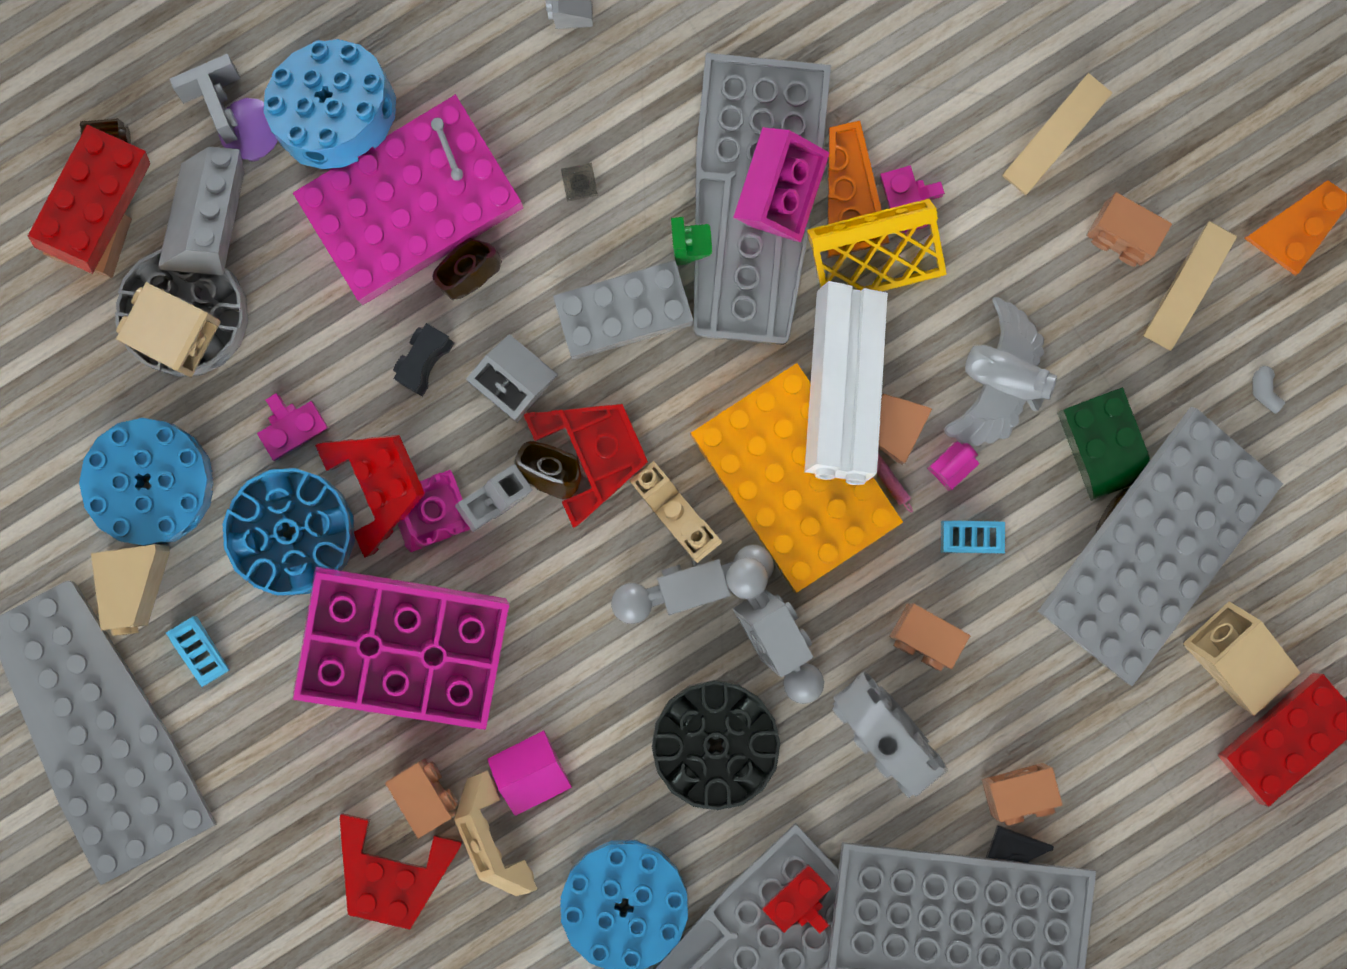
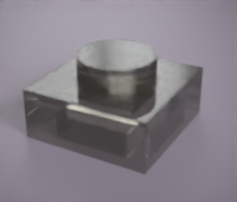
M592 163L561 169L567 202L598 196Z

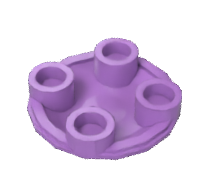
M244 98L233 102L226 108L232 110L238 126L234 127L238 140L226 144L219 134L224 148L240 149L242 159L252 162L258 161L274 149L278 140L271 132L264 115L263 101Z

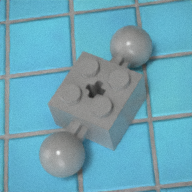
M747 545L737 552L733 562L723 565L720 564L719 559L712 561L711 555L705 556L697 563L695 560H692L694 567L681 570L680 565L661 570L663 577L657 578L659 583L657 586L647 589L636 583H627L620 586L612 596V611L620 621L627 624H636L647 618L652 607L665 603L668 615L731 596L727 586L726 575L729 567L736 560L741 558H754L765 567L768 579L774 570V560L766 548L760 545Z
M754 558L736 560L727 571L726 581L734 595L747 599L734 607L733 610L760 660L779 677H784V690L791 700L800 704L815 701L823 692L824 678L817 667L806 663L814 658L809 649L812 642L803 629H798L795 620L798 619L795 610L789 602L784 603L778 594L774 596L765 589L768 582V574L761 562Z

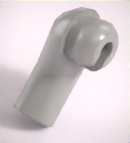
M1262 366L1254 373L1252 378L1253 396L1276 414L1284 406L1285 401L1273 392L1274 370L1268 366Z

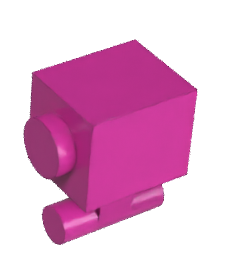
M956 441L927 469L950 491L980 463L975 459L978 456L977 452L968 443L961 444Z

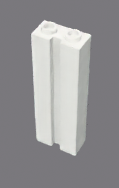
M828 281L817 291L804 472L815 474V477L818 479L831 480L841 478L846 479L845 482L848 484L862 485L877 475L888 296L886 292L866 288L861 291L852 289V285Z

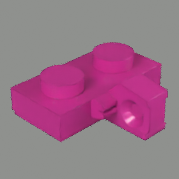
M911 165L880 174L889 209L925 199H937L945 194L941 182L925 186L923 180L915 181ZM928 224L919 226L916 230L926 228Z
M276 393L266 399L274 414L268 418L272 425L258 432L257 435L272 460L276 461L329 428L312 401L296 409L293 403L286 407L280 395Z

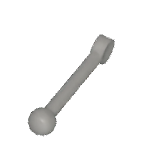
M434 118L431 121V127L438 133L452 169L451 177L456 181L461 180L463 171L457 167L444 134V122L440 118Z

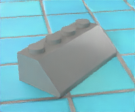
M207 147L181 163L158 265L159 270L215 275L224 274L245 173L240 149Z

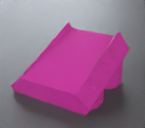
M451 470L435 474L430 478L420 481L425 492L424 496L405 519L398 522L404 546L410 552L470 530V527L455 507L463 499Z

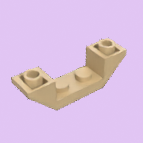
M654 461L629 480L696 563L722 543L719 537L699 517Z
M488 771L467 778L454 820L478 878L514 896L537 890L533 872L525 860L504 867L502 855L495 846L489 832V824L481 813L480 809L500 800L494 780L490 777Z

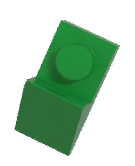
M684 217L671 218L673 251L677 266L691 263L712 254L711 228L709 224L685 226Z

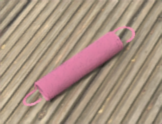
M878 454L877 474L891 492L899 505L904 504L909 512H913L909 503L911 511L905 505L911 497Z

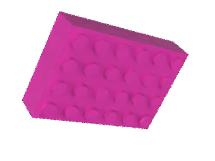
M456 94L387 135L385 140L375 149L372 146L366 153L358 156L359 161L346 167L332 168L293 192V195L345 281L362 305L367 304L451 253L467 239L476 238L524 208L521 200ZM434 118H440L444 122V134L457 167L463 171L461 180L456 181L451 177L452 169L437 131H434L431 127V121Z
M315 567L293 689V700L486 730L509 603L506 598Z

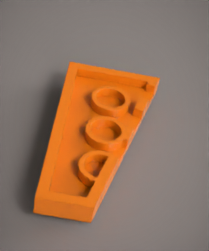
M860 120L829 127L828 224L882 211ZM886 235L880 245L889 244L888 235ZM865 241L857 242L850 253L869 249L872 245ZM834 249L827 250V258L841 255L840 252Z

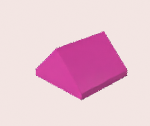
M544 730L487 758L498 790L515 816L572 788Z

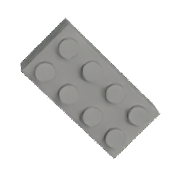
M675 260L553 296L572 361L693 325V318Z

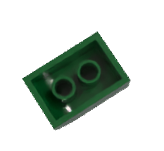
M1123 387L1057 412L1091 501L1132 486L1150 462L1147 448Z

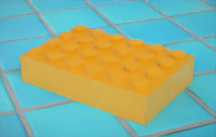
M798 363L690 433L699 450L764 548L772 555L774 563L794 593H798L903 523L874 477L866 481L865 484L851 485L845 482L846 479L834 478L823 480L816 478L815 474L804 472L811 383Z

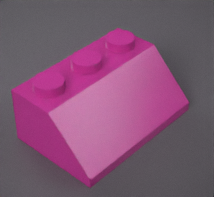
M762 127L733 218L753 228L801 242L830 152L790 130Z

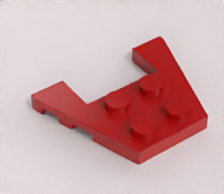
M623 404L524 414V418L535 441L563 429L567 430L590 482L591 489L562 501L573 528L579 526L648 463Z
M400 435L355 440L348 439L334 442L326 441L315 445L326 471L336 469L350 461L367 504L375 518L373 522L354 531V536L364 558L376 554L383 540L391 536L393 528L399 521L405 519L425 494Z
M342 813L340 815V831L348 915L410 930L460 850L463 841L434 835L427 866L414 865L364 853L363 848L370 819Z

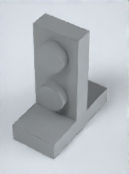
M228 54L170 78L172 87L183 104L203 95L216 130L226 144L238 140L234 131V127L238 126L232 110L230 108L226 109L223 103L228 100L223 86L241 79L237 68Z

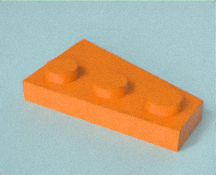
M1327 180L1244 239L1293 275H1297L1346 210L1347 193Z

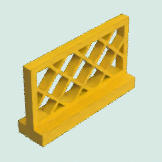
M925 199L808 229V239L812 247L820 288L828 281H831L834 276L847 282V285L856 287L855 290L861 291L866 288L882 292L947 275L937 225V211L931 200ZM929 224L931 234L924 244L911 237L917 227ZM892 233L902 237L894 252L880 245L886 235ZM861 241L872 245L863 260L850 253L854 245ZM908 241L921 248L912 263L899 256ZM932 243L934 246V250L929 248ZM834 249L840 252L841 255L831 268L822 262L820 252ZM877 249L890 256L881 271L868 264ZM928 252L936 257L938 268L924 271L917 267L925 253ZM846 257L860 264L851 278L838 272ZM895 260L908 266L902 277L894 279L887 275V272ZM865 268L878 275L872 285L862 286L856 282ZM824 269L829 272L828 275L826 276V278H825Z

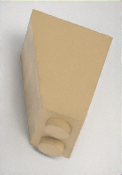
M146 282L143 288L139 287L135 292L131 302L134 306L129 315H125L119 322L116 330L119 334L116 340L192 378L221 321L209 313Z
M154 544L91 553L101 631L111 630L112 636L139 633L138 627L148 625L170 554L169 546Z
M1230 601L1183 643L1186 649L1231 698L1254 716L1260 710L1267 707L1269 702L1283 689L1287 688L1301 673L1262 621Z

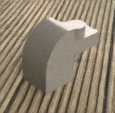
M513 464L491 478L482 488L458 502L455 507L472 532L511 509L533 489L517 466Z

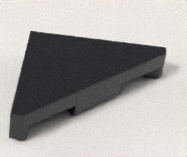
M997 825L986 858L1029 862L1038 856L1053 851L1054 846Z

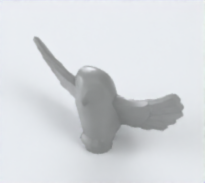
M998 297L992 299L1000 320L1001 334L998 347L996 349L986 345H974L965 363V372L972 379L983 384L982 391L974 405L964 415L944 428L947 436L956 438L960 443H970L973 446L981 445L984 442L994 443L999 438H1009L1012 427L1019 423V414L1023 411L1025 402L1029 403L1033 411H1038L1044 399L1050 400L1057 381V375L1050 374L1046 369L1038 368L1040 358L1044 355L1042 348L1044 338L1037 332L1036 326L1029 322L1024 311L1018 310L1014 304L1005 302Z

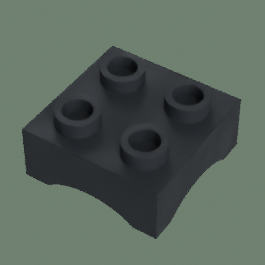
M427 323L423 329L420 327L416 329L409 344L413 345L407 356H400L393 368V371L396 373L394 379L422 397L428 389V379L433 366L443 355L449 353L454 345V342L449 339L448 335Z

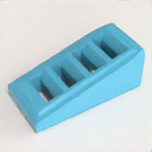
M941 521V553L1004 554L1005 522ZM953 528H959L958 546H953ZM965 528H971V546H965ZM977 528H983V547H977ZM990 528H996V547H990Z
M197 616L187 619L166 632L171 643L201 687L230 671ZM193 629L196 634L183 641L180 636ZM201 640L203 645L189 652L187 647ZM205 651L209 652L210 656L199 663L195 662L194 658ZM215 661L218 666L203 675L200 669Z

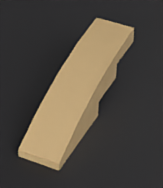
M1088 73L1002 176L1026 196L1112 95V92Z
M1208 221L1176 273V278L1159 304L1160 307L1145 329L1144 337L1169 351L1173 349L1236 240L1237 236Z

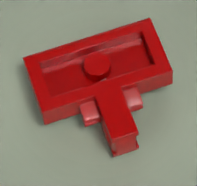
M808 864L765 904L762 910L783 933L796 922L802 927L809 922L821 934L829 924L819 913L823 908L819 900L831 888Z

